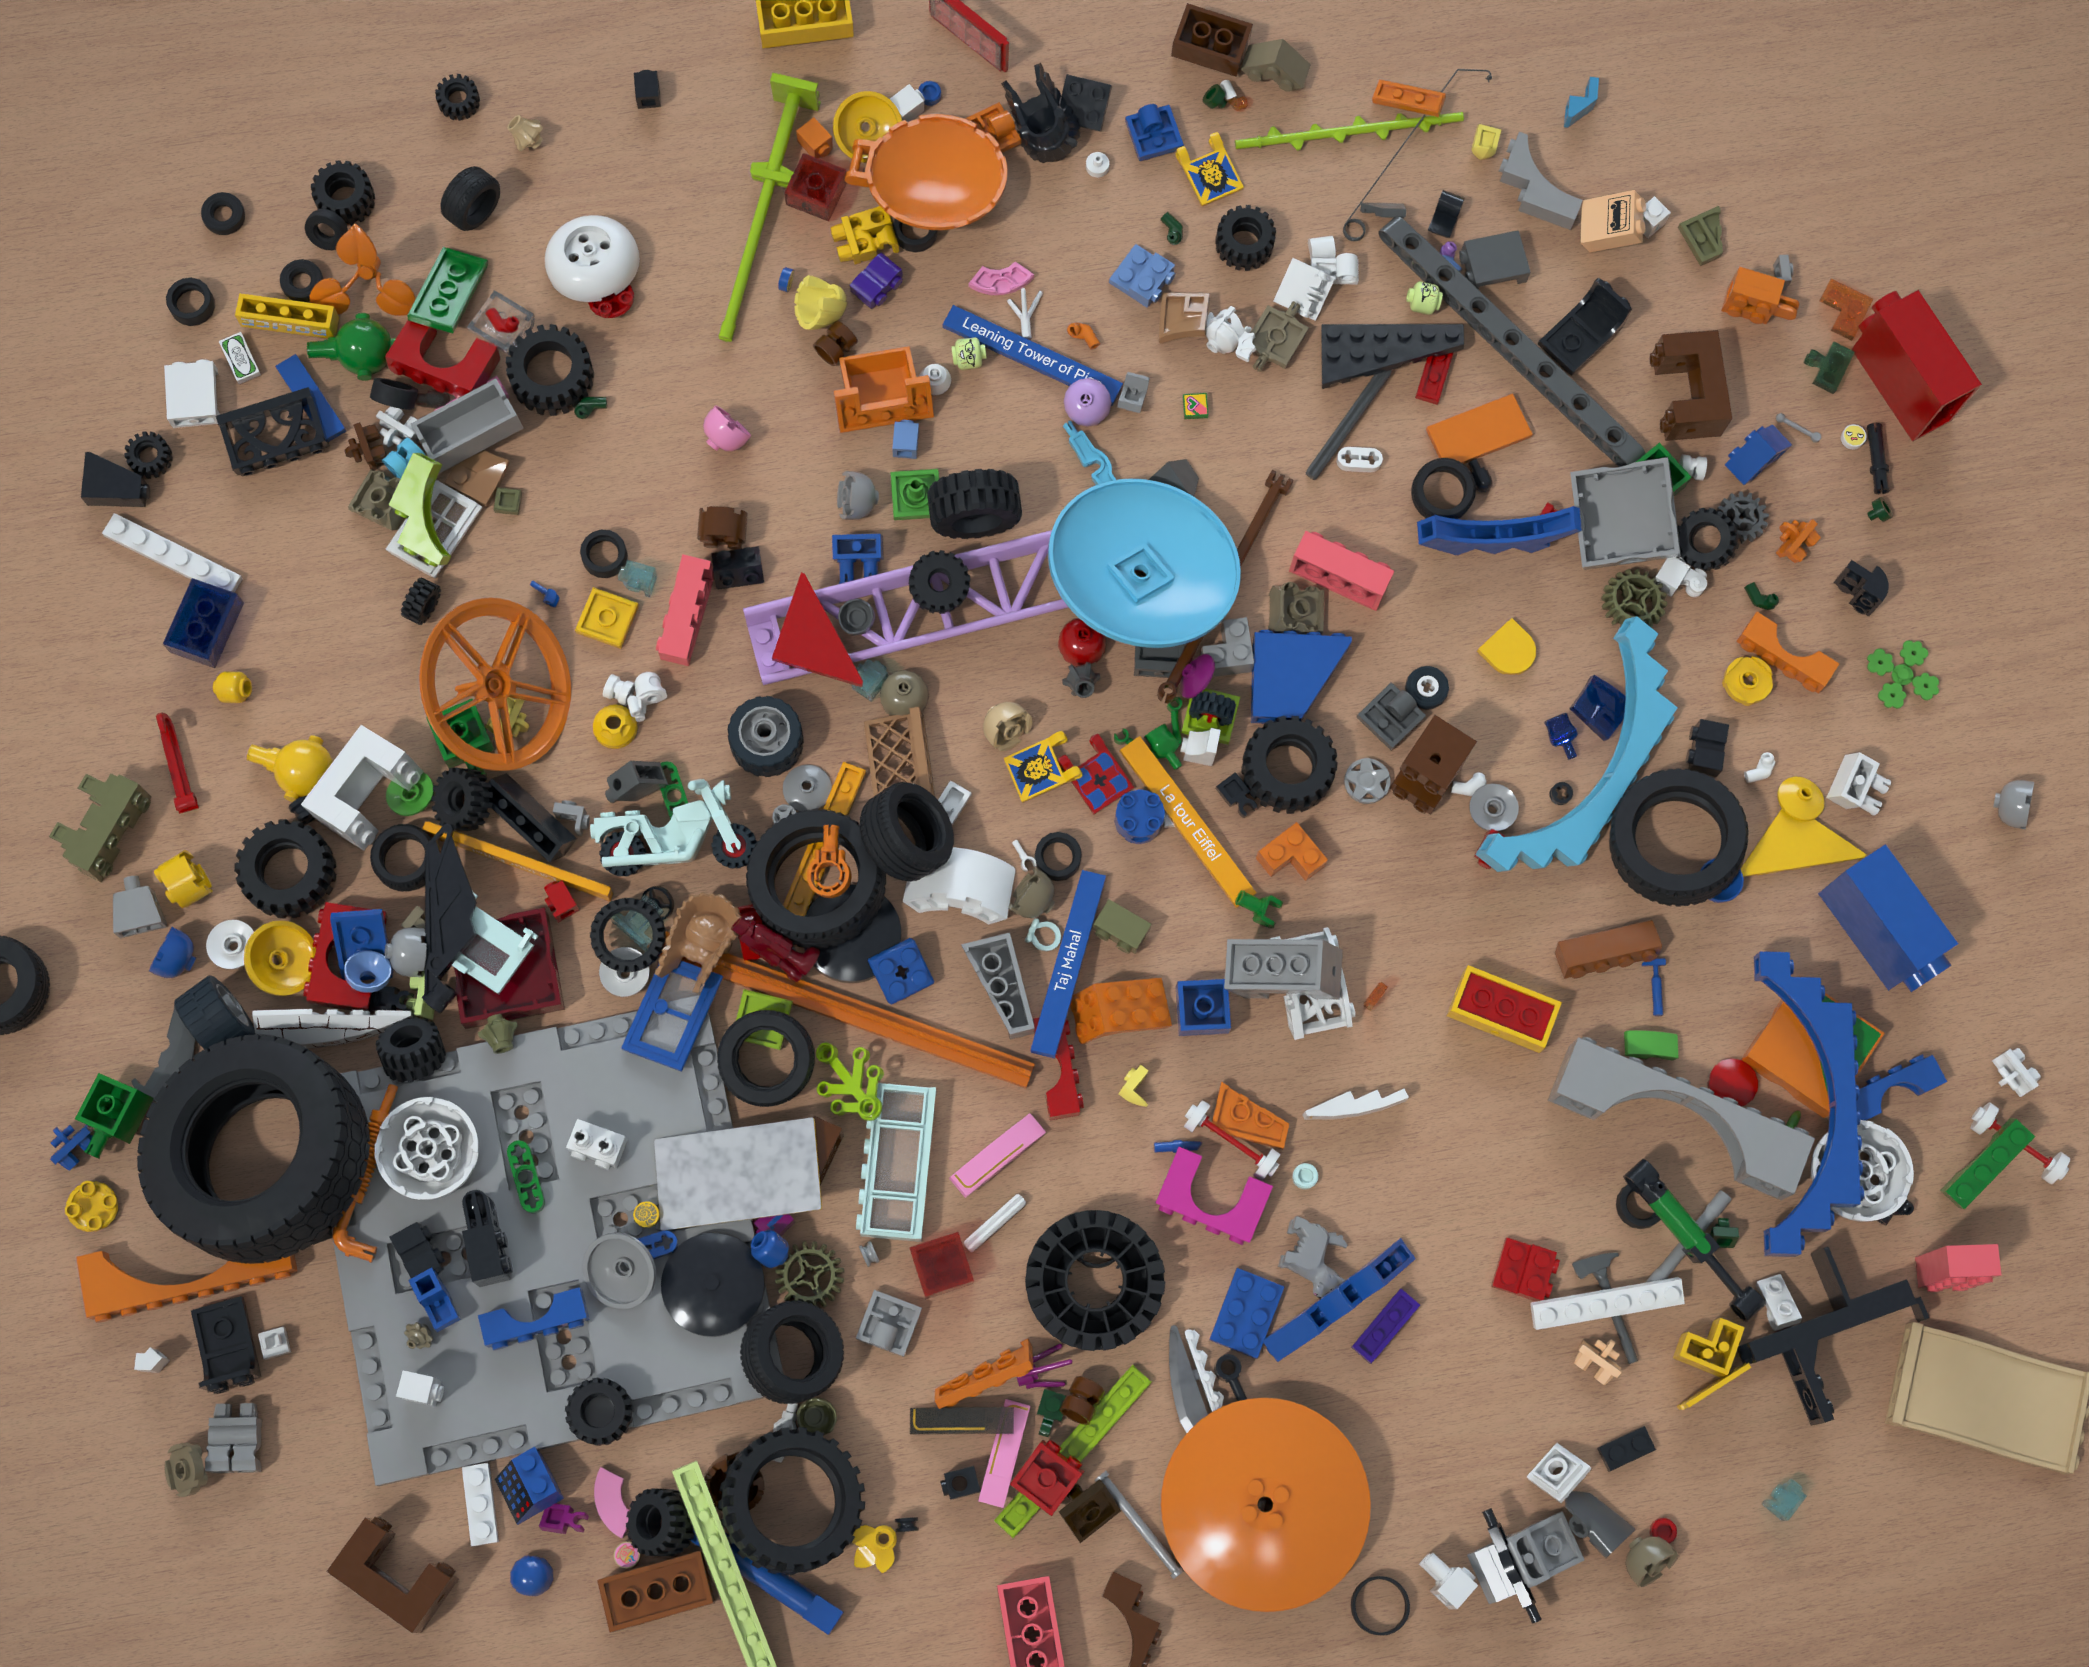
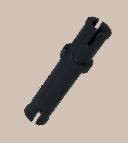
M1874 423L1867 425L1872 464L1870 474L1873 475L1875 494H1880L1881 485L1882 494L1890 491L1887 476L1889 465L1886 464L1883 426L1881 423H1876L1875 429Z

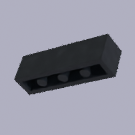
M507 773L491 778L489 781L491 788L488 791L493 792V798H489V803H493L492 809L546 860L552 862L564 857L577 838Z

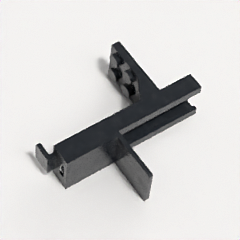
M1829 1247L1811 1253V1257L1833 1312L1738 1346L1737 1349L1743 1365L1745 1363H1756L1782 1353L1811 1426L1834 1420L1832 1415L1834 1408L1831 1401L1825 1398L1822 1390L1824 1389L1822 1378L1814 1371L1819 1339L1911 1306L1917 1322L1929 1319L1922 1298L1914 1297L1907 1279L1850 1299Z

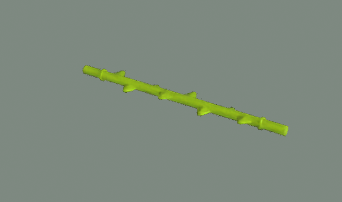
M1463 112L1441 114L1439 117L1425 116L1418 127L1424 132H1429L1431 125L1438 124V126H1441V124L1461 122L1464 121ZM1398 113L1393 121L1367 124L1360 116H1356L1352 126L1322 129L1317 124H1312L1310 131L1281 134L1273 126L1270 128L1267 136L1260 137L1259 135L1256 138L1235 140V149L1261 148V146L1290 143L1299 151L1304 141L1333 137L1339 143H1343L1348 135L1373 132L1382 140H1386L1390 130L1413 128L1422 117L1407 119L1403 114Z

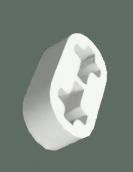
M1344 447L1339 451L1336 462L1338 467L1344 471L1375 472L1380 468L1383 457L1381 452L1374 448ZM1345 455H1349L1350 459H1352L1349 464L1343 459ZM1369 456H1373V459L1376 460L1374 465H1371L1368 461Z

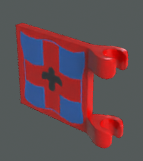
M1099 734L1093 735L1089 740L1091 746L1098 754L1079 765L1078 768L1081 769L1083 776L1080 779L1071 781L1093 815L1134 789V786L1116 762ZM1063 755L1058 759L1063 772L1073 767L1067 755Z

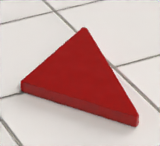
M801 572L772 656V661L863 687V680L805 573Z

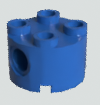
M1138 789L1122 795L1117 804L1114 820L1117 832L1130 843L1144 844L1152 841L1160 833L1165 816L1163 803L1156 793Z

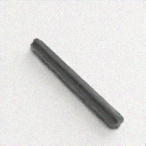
M1391 370L1375 374L1306 470V475L1312 480L1318 478L1391 375Z

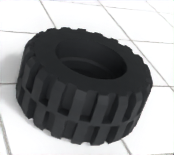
M975 469L973 471L965 470L960 473H952L932 483L927 492L931 526L936 533L944 537L976 539L984 536H994L996 533H1003L1007 529H1012L1019 523L1022 517L1018 481L1012 474L1002 470Z
M1285 716L1277 717L1275 722L1269 720L1264 723L1262 728L1258 727L1253 733L1252 738L1249 739L1242 759V774L1245 776L1243 781L1247 787H1250V795L1254 799L1258 797L1261 800L1260 805L1265 808L1267 805L1274 807V812L1280 813V810L1284 809L1287 814H1294L1295 810L1298 809L1300 812L1308 810L1309 806L1317 805L1321 798L1325 797L1337 771V752L1335 748H1332L1333 741L1330 736L1325 737L1323 735L1325 730L1321 726L1317 728L1311 726L1313 721L1306 718L1305 722L1299 721V716H1292L1291 720H1286ZM1280 746H1293L1302 750L1312 763V772L1309 778L1298 784H1287L1277 780L1267 768L1266 763L1269 753Z
M279 819L278 824H274L272 821L264 823L266 828L262 830L258 827L252 831L254 836L251 839L246 837L243 840L242 844L245 847L243 850L238 849L236 857L239 859V863L234 864V871L238 874L236 881L242 889L241 892L263 913L269 916L274 914L277 918L283 919L287 915H290L292 918L300 917V912L303 911L309 914L314 911L312 906L316 903L321 906L325 902L322 897L325 893L330 895L333 890L330 884L336 881L337 875L334 872L337 866L336 860L332 856L333 852L321 835L309 825L304 826L302 822L296 820L289 823L287 819ZM285 849L301 850L308 859L307 871L301 881L293 887L283 890L273 889L268 886L264 880V871L271 857Z

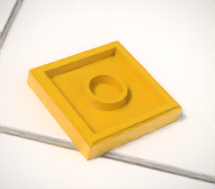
M593 587L575 632L621 649L639 604Z

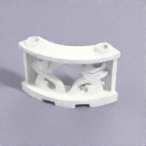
M1328 927L1323 928V932L1289 938L1295 940H1325L1339 948L1336 935H1331ZM1278 936V937H1273V938H1270V939H1281V938H1280V936ZM1341 970L1340 1000H1317L1306 995L1312 1003V1006H1310L1308 1000L1306 1004H1301L1299 1001L1300 996L1306 994H1286V996H1283L1288 1027L1294 1040L1304 1038V1035L1344 1026H1347V1028L1353 1027L1352 1018L1355 1017V1009L1353 1003H1349L1343 970ZM1337 1004L1340 1008L1341 1016L1324 1019L1321 1011L1322 1007L1324 1006L1327 1013L1333 1014L1331 1005ZM1315 1014L1317 1015L1319 1021L1303 1024V1022Z

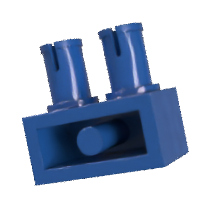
M832 535L833 560L839 563V584L846 582V575L847 582L854 580V563L856 561L863 562L864 578L869 577L870 574L872 576L878 574V562L884 560L883 535Z

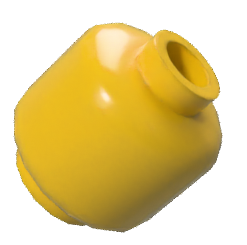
M224 671L213 682V692L220 702L243 703L251 695L252 683L243 672Z

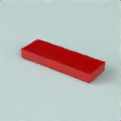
M1453 353L1438 357L1434 355L1427 357L1415 396L1416 399L1438 405Z

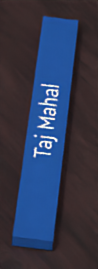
M1085 870L1081 872L1031 1046V1053L1054 1059L1056 1057L1104 888L1105 875Z

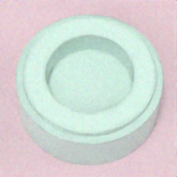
M1303 1163L1295 1168L1292 1179L1298 1188L1307 1190L1317 1183L1318 1172L1313 1165Z

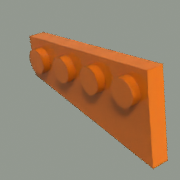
M1029 1338L1020 1342L1022 1347L1012 1353L1010 1349L1000 1353L1001 1357L992 1364L985 1361L978 1365L972 1372V1375L968 1376V1374L964 1373L936 1388L935 1402L938 1408L952 1407L969 1396L976 1397L985 1389L992 1386L999 1387L1013 1377H1022L1028 1374L1033 1369V1346Z

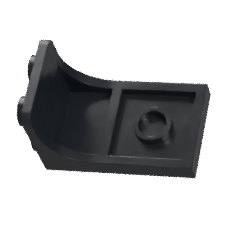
M1597 278L1583 299L1539 340L1538 345L1572 376L1623 328L1632 311L1630 303L1626 298L1620 297L1607 281Z
M240 1296L191 1310L204 1372V1380L198 1383L200 1389L207 1390L208 1393L220 1394L229 1391V1386H249L255 1383L254 1379L262 1377L244 1297Z

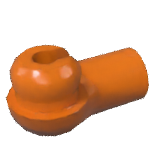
M1082 323L1069 324L1067 328L1068 334L1073 338L1085 340L1090 350L1100 345L1098 338L1089 325Z

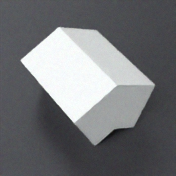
M150 1347L145 1353H136L134 1370L159 1373L170 1360L159 1350Z

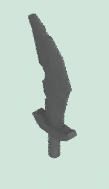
M175 1006L167 1033L170 1045L164 1052H161L158 1061L159 1067L154 1069L145 1086L141 1085L137 1079L131 1081L135 1089L153 1097L152 1102L156 1103L158 1101L154 1098L162 1086L168 1087L165 1082L175 1071L180 1073L178 1068L189 1059L193 1060L196 1040L180 1019Z

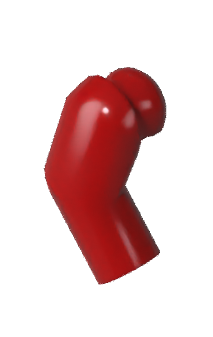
M490 308L486 311L485 314L496 331L514 333L518 330L519 320L516 317L512 316L511 318L504 319L496 308Z

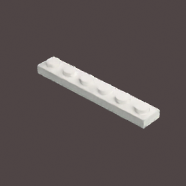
M115 513L102 532L104 537L229 599L232 598L243 579L241 575Z
M1679 1277L1530 1303L1533 1327L1536 1330L1685 1304L1682 1279Z

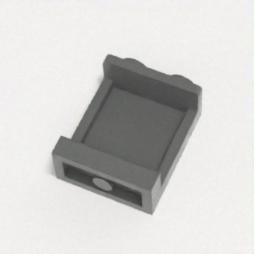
M1519 230L1464 241L1463 247L1459 251L1460 262L1462 265L1465 264L1466 268L1465 278L1477 289L1480 286L1514 279L1517 280V284L1526 283L1531 273Z
M1184 644L1164 648L1135 646L1134 676L1169 678L1184 649Z

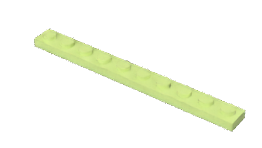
M694 1461L671 1471L746 1666L777 1667L698 1462Z

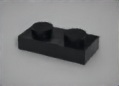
M1645 1426L1597 1448L1608 1472L1656 1450Z

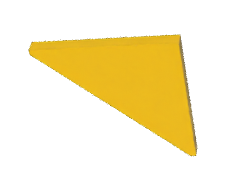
M1781 808L1740 870L1743 877L1758 876L1779 871L1797 870L1857 859L1861 860L1867 854L1817 820H1797L1789 816Z

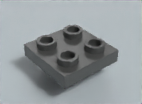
M1391 682L1356 718L1392 751L1425 719L1426 715L1417 707L1416 701L1408 692L1400 691Z

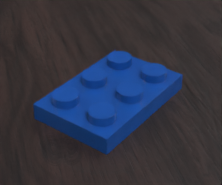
M382 909L331 913L330 921L342 980H346L344 974L346 961L353 954L361 951H375L385 956V945L388 943ZM391 967V976H390V978H393V973H394V972H393V969H392V967ZM364 975L360 978V980L375 979L371 975Z
M1236 1268L1209 1340L1258 1359L1263 1340L1267 1335L1284 1286Z

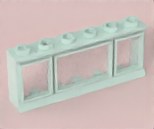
M878 1083L877 1098L882 1103V1112L877 1119L867 1121L866 1129H871L870 1139H865L864 1154H868L867 1164H862L861 1179H866L865 1189H860L859 1204L863 1205L862 1215L857 1214L856 1230H860L861 1237L922 1242L936 1087L928 1088Z

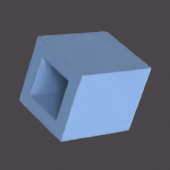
M911 420L895 422L892 446L893 457L917 459L919 423H914Z

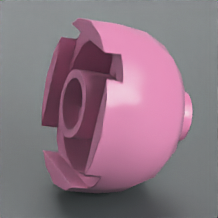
M717 405L708 412L704 419V433L709 438L706 442L716 451L719 448L725 451L738 450L751 437L746 428L738 421L733 420L729 413Z

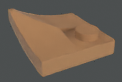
M1162 293L1159 343L1179 338L1205 336L1210 303L1209 293Z
M482 450L456 464L444 483L460 494L488 507L497 491V487L500 486L510 462L507 459Z

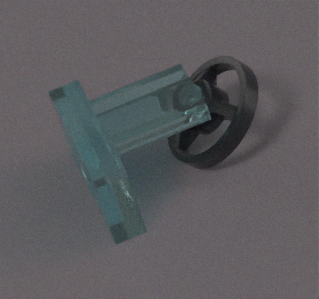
M652 886L642 894L641 900L655 908L660 916L664 912L663 908L669 909L668 913L662 917L663 920L672 914L674 900L667 889L661 886ZM653 889L662 891L667 896L669 904L664 903L661 897L656 896ZM629 911L624 916L619 912L610 919L612 923L643 950L647 951L652 940L644 933L650 927V923L642 914Z

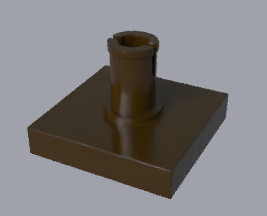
M1099 1479L1085 1491L1082 1490L1079 1484L1074 1485L1067 1495L1071 1502L1062 1508L1059 1514L1076 1539L1081 1543L1121 1510L1104 1483Z

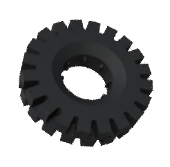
M1087 1210L1073 1213L1047 1228L1033 1246L1034 1248L1027 1262L1025 1277L1030 1307L1044 1329L1062 1343L1088 1351L1115 1349L1117 1346L1131 1342L1136 1339L1137 1335L1144 1332L1151 1324L1154 1316L1157 1315L1165 1291L1163 1260L1160 1258L1159 1250L1154 1241L1146 1234L1147 1232L1129 1218L1102 1210ZM1101 1252L1100 1256L1102 1257L1104 1253L1109 1255L1117 1262L1116 1269L1120 1268L1122 1272L1123 1283L1122 1286H1118L1121 1289L1119 1295L1112 1303L1107 1301V1306L1102 1308H1090V1304H1087L1086 1307L1080 1305L1072 1297L1075 1294L1074 1291L1070 1293L1068 1288V1274L1072 1275V1272H1069L1070 1267L1077 1258L1081 1257V1259H1084L1083 1255L1086 1253Z

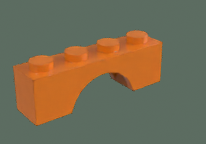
M1756 612L1736 641L1741 644L1745 651L1757 654L1768 665H1774L1782 670L1786 677L1795 678L1802 683L1804 688L1818 694L1826 686L1839 666L1838 662L1820 651L1806 657L1794 656L1785 651L1777 638V624L1759 612Z

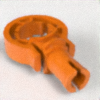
M829 825L823 826V847L821 851L815 850V859L807 870L809 886L814 892L824 898H835L842 895L850 886L852 879L851 869L845 862L846 852L838 849L840 827L837 825H831V827ZM828 866L838 867L840 871L839 880L843 883L840 885L836 882L833 886H823L819 883V873ZM814 879L818 882L817 885L822 888L821 891L816 888Z

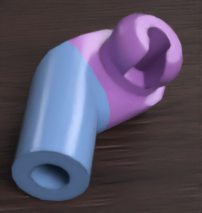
M1448 241L1441 247L1440 254L1461 272L1462 268L1454 261L1457 246L1454 242Z

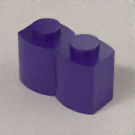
M879 253L868 264L866 269L852 281L850 292L870 309H873L876 305L881 306L887 298L886 294L892 289L896 290L903 281L902 269L883 253Z

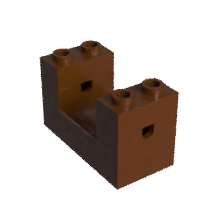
M1719 331L1662 334L1658 343L1655 344L1653 352L1650 353V366L1654 367L1655 375L1688 373L1692 398L1690 400L1672 401L1669 408L1665 411L1663 418L1660 419V431L1664 433L1665 441L1721 437L1733 418Z
M1434 715L1402 763L1400 772L1389 789L1393 791L1397 798L1401 800L1406 799L1413 803L1414 808L1424 814L1427 812L1431 815L1461 770L1477 741Z
M365 1517L326 1572L411 1633H421L459 1580V1578L454 1576L456 1570L444 1562H438V1564L429 1563L409 1591L374 1565L396 1534L390 1530L392 1525L381 1517Z

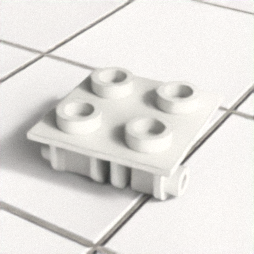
M1292 258L1273 302L1289 308L1291 302L1294 301L1301 306L1297 313L1316 321L1335 277Z

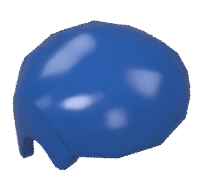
M538 1556L522 1557L514 1563L510 1571L512 1587L516 1589V1592L526 1596H539L550 1588L553 1581V1568L546 1559Z

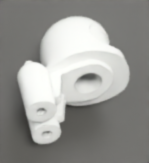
M653 672L640 674L634 683L636 696L630 694L627 698L630 714L632 717H635L637 722L645 720L647 705L658 703L667 698L666 690L661 686L660 677Z

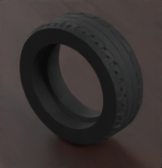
M1668 769L1667 771L1661 770L1650 774V776L1643 777L1624 793L1613 814L1609 835V849L1613 864L1618 869V874L1634 892L1641 894L1642 897L1652 902L1656 901L1658 904L1681 907L1689 906L1690 904L1696 905L1706 902L1707 899L1714 898L1733 882L1734 877L1737 876L1742 866L1747 850L1748 822L1746 821V815L1742 806L1739 805L1740 802L1723 783L1695 770ZM1681 801L1694 804L1708 812L1717 822L1721 833V846L1715 860L1704 870L1685 875L1667 873L1649 864L1640 854L1636 844L1638 822L1649 808L1664 802Z
M825 809L796 812L773 824L755 844L751 852L752 855L748 860V872L746 873V886L750 901L765 926L791 939L793 945L807 949L810 947L820 949L843 944L847 940L853 939L854 936L859 935L862 930H865L881 908V902L884 900L886 892V873L873 862L867 853L860 834V824L855 820H851L849 816ZM824 825H829V827L837 825L840 827L838 845L847 849L857 864V885L847 901L832 912L814 917L795 915L787 910L778 899L775 890L777 872L785 859L797 849L808 844L823 842Z

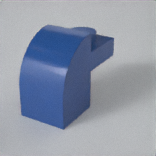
M433 1268L408 1280L419 1303L425 1308L436 1332L461 1320L452 1303L453 1300Z

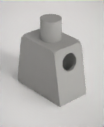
M139 876L124 878L125 891L113 894L114 934L119 938H125L166 928L167 923L154 890L149 886L141 887Z

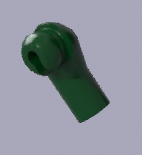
M1166 212L1160 220L1169 228L1168 242L1172 245H1177L1183 238V225L1169 212Z

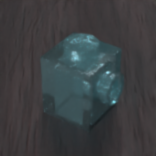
M867 659L864 664L860 663L856 668L863 680V687L852 684L851 687L872 702L881 690L882 683L888 677V672L886 671L887 668L879 661L872 662Z

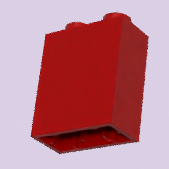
M1917 290L1904 298H1901L1897 291H1893L1873 304L1872 309L1875 313L1859 324L1858 328L1862 335L1851 350L1913 442L1952 421L1982 384L1920 291Z

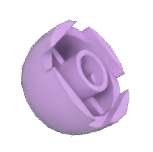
M1090 378L1077 380L1070 385L1065 393V411L1069 418L1078 425L1086 427L1095 426L1101 423L1110 413L1112 404L1110 393L1105 385L1098 380Z

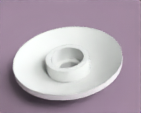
M227 920L219 923L212 929L207 938L206 949L209 958L217 966L224 969H238L245 966L244 949L249 937L254 932L248 924L239 920ZM232 943H238L236 950H230Z
M621 947L611 951L615 957L623 960H633L643 955L638 950L629 947ZM601 962L599 976L601 983L608 992L616 996L628 997L637 994L645 987L649 979L650 969L647 967L640 971L630 972L627 978L621 977L622 972L613 970Z

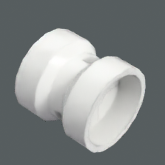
M1682 454L1679 464L1695 480L1703 481L1707 469V457L1698 456L1697 458H1692L1690 455Z
M611 674L605 684L603 697L608 699L615 698L620 704L626 706L628 705L627 698L630 694L633 695L634 683L631 681H621L620 677Z

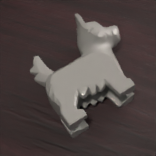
M1296 1216L1289 1222L1287 1234H1297L1300 1239L1297 1241L1298 1246L1295 1245L1292 1252L1286 1251L1285 1255L1280 1256L1278 1267L1288 1268L1294 1273L1310 1280L1313 1283V1294L1320 1299L1345 1281L1333 1269L1325 1265L1324 1257L1327 1245H1336L1346 1248L1348 1245L1343 1240L1342 1235L1336 1236V1232H1327L1319 1224L1309 1223L1306 1219Z

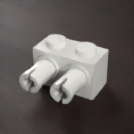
M1860 752L1844 756L1826 798L1845 809L1860 807L1874 816L1880 810L1876 806L1881 807L1882 802L1867 795L1869 787L1874 788L1881 794H1885L1889 789L1886 785L1890 786L1891 780L1876 773L1880 763Z
M577 1119L566 1148L572 1152L571 1157L581 1161H585L586 1158L595 1160L594 1165L609 1170L610 1166L617 1168L628 1139L624 1135Z
M1434 1553L1427 1554L1419 1563L1436 1580L1435 1586L1430 1592L1448 1609H1458L1478 1586L1473 1581L1476 1577L1465 1567L1449 1568Z

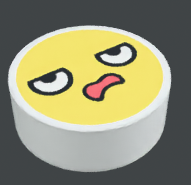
M1849 425L1841 434V442L1848 449H1858L1866 441V432L1859 425Z

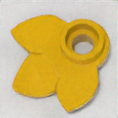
M864 1525L856 1529L853 1534L855 1538L852 1543L859 1547L855 1553L854 1566L857 1568H867L876 1564L878 1570L881 1573H885L893 1565L895 1559L893 1548L897 1542L896 1532L886 1525L879 1526L876 1529ZM881 1534L889 1536V1541L886 1544L880 1543L879 1537Z

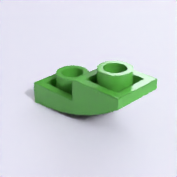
M1637 1030L1624 1032L1625 1056L1645 1060L1656 1057L1671 1061L1679 1058L1677 1034Z

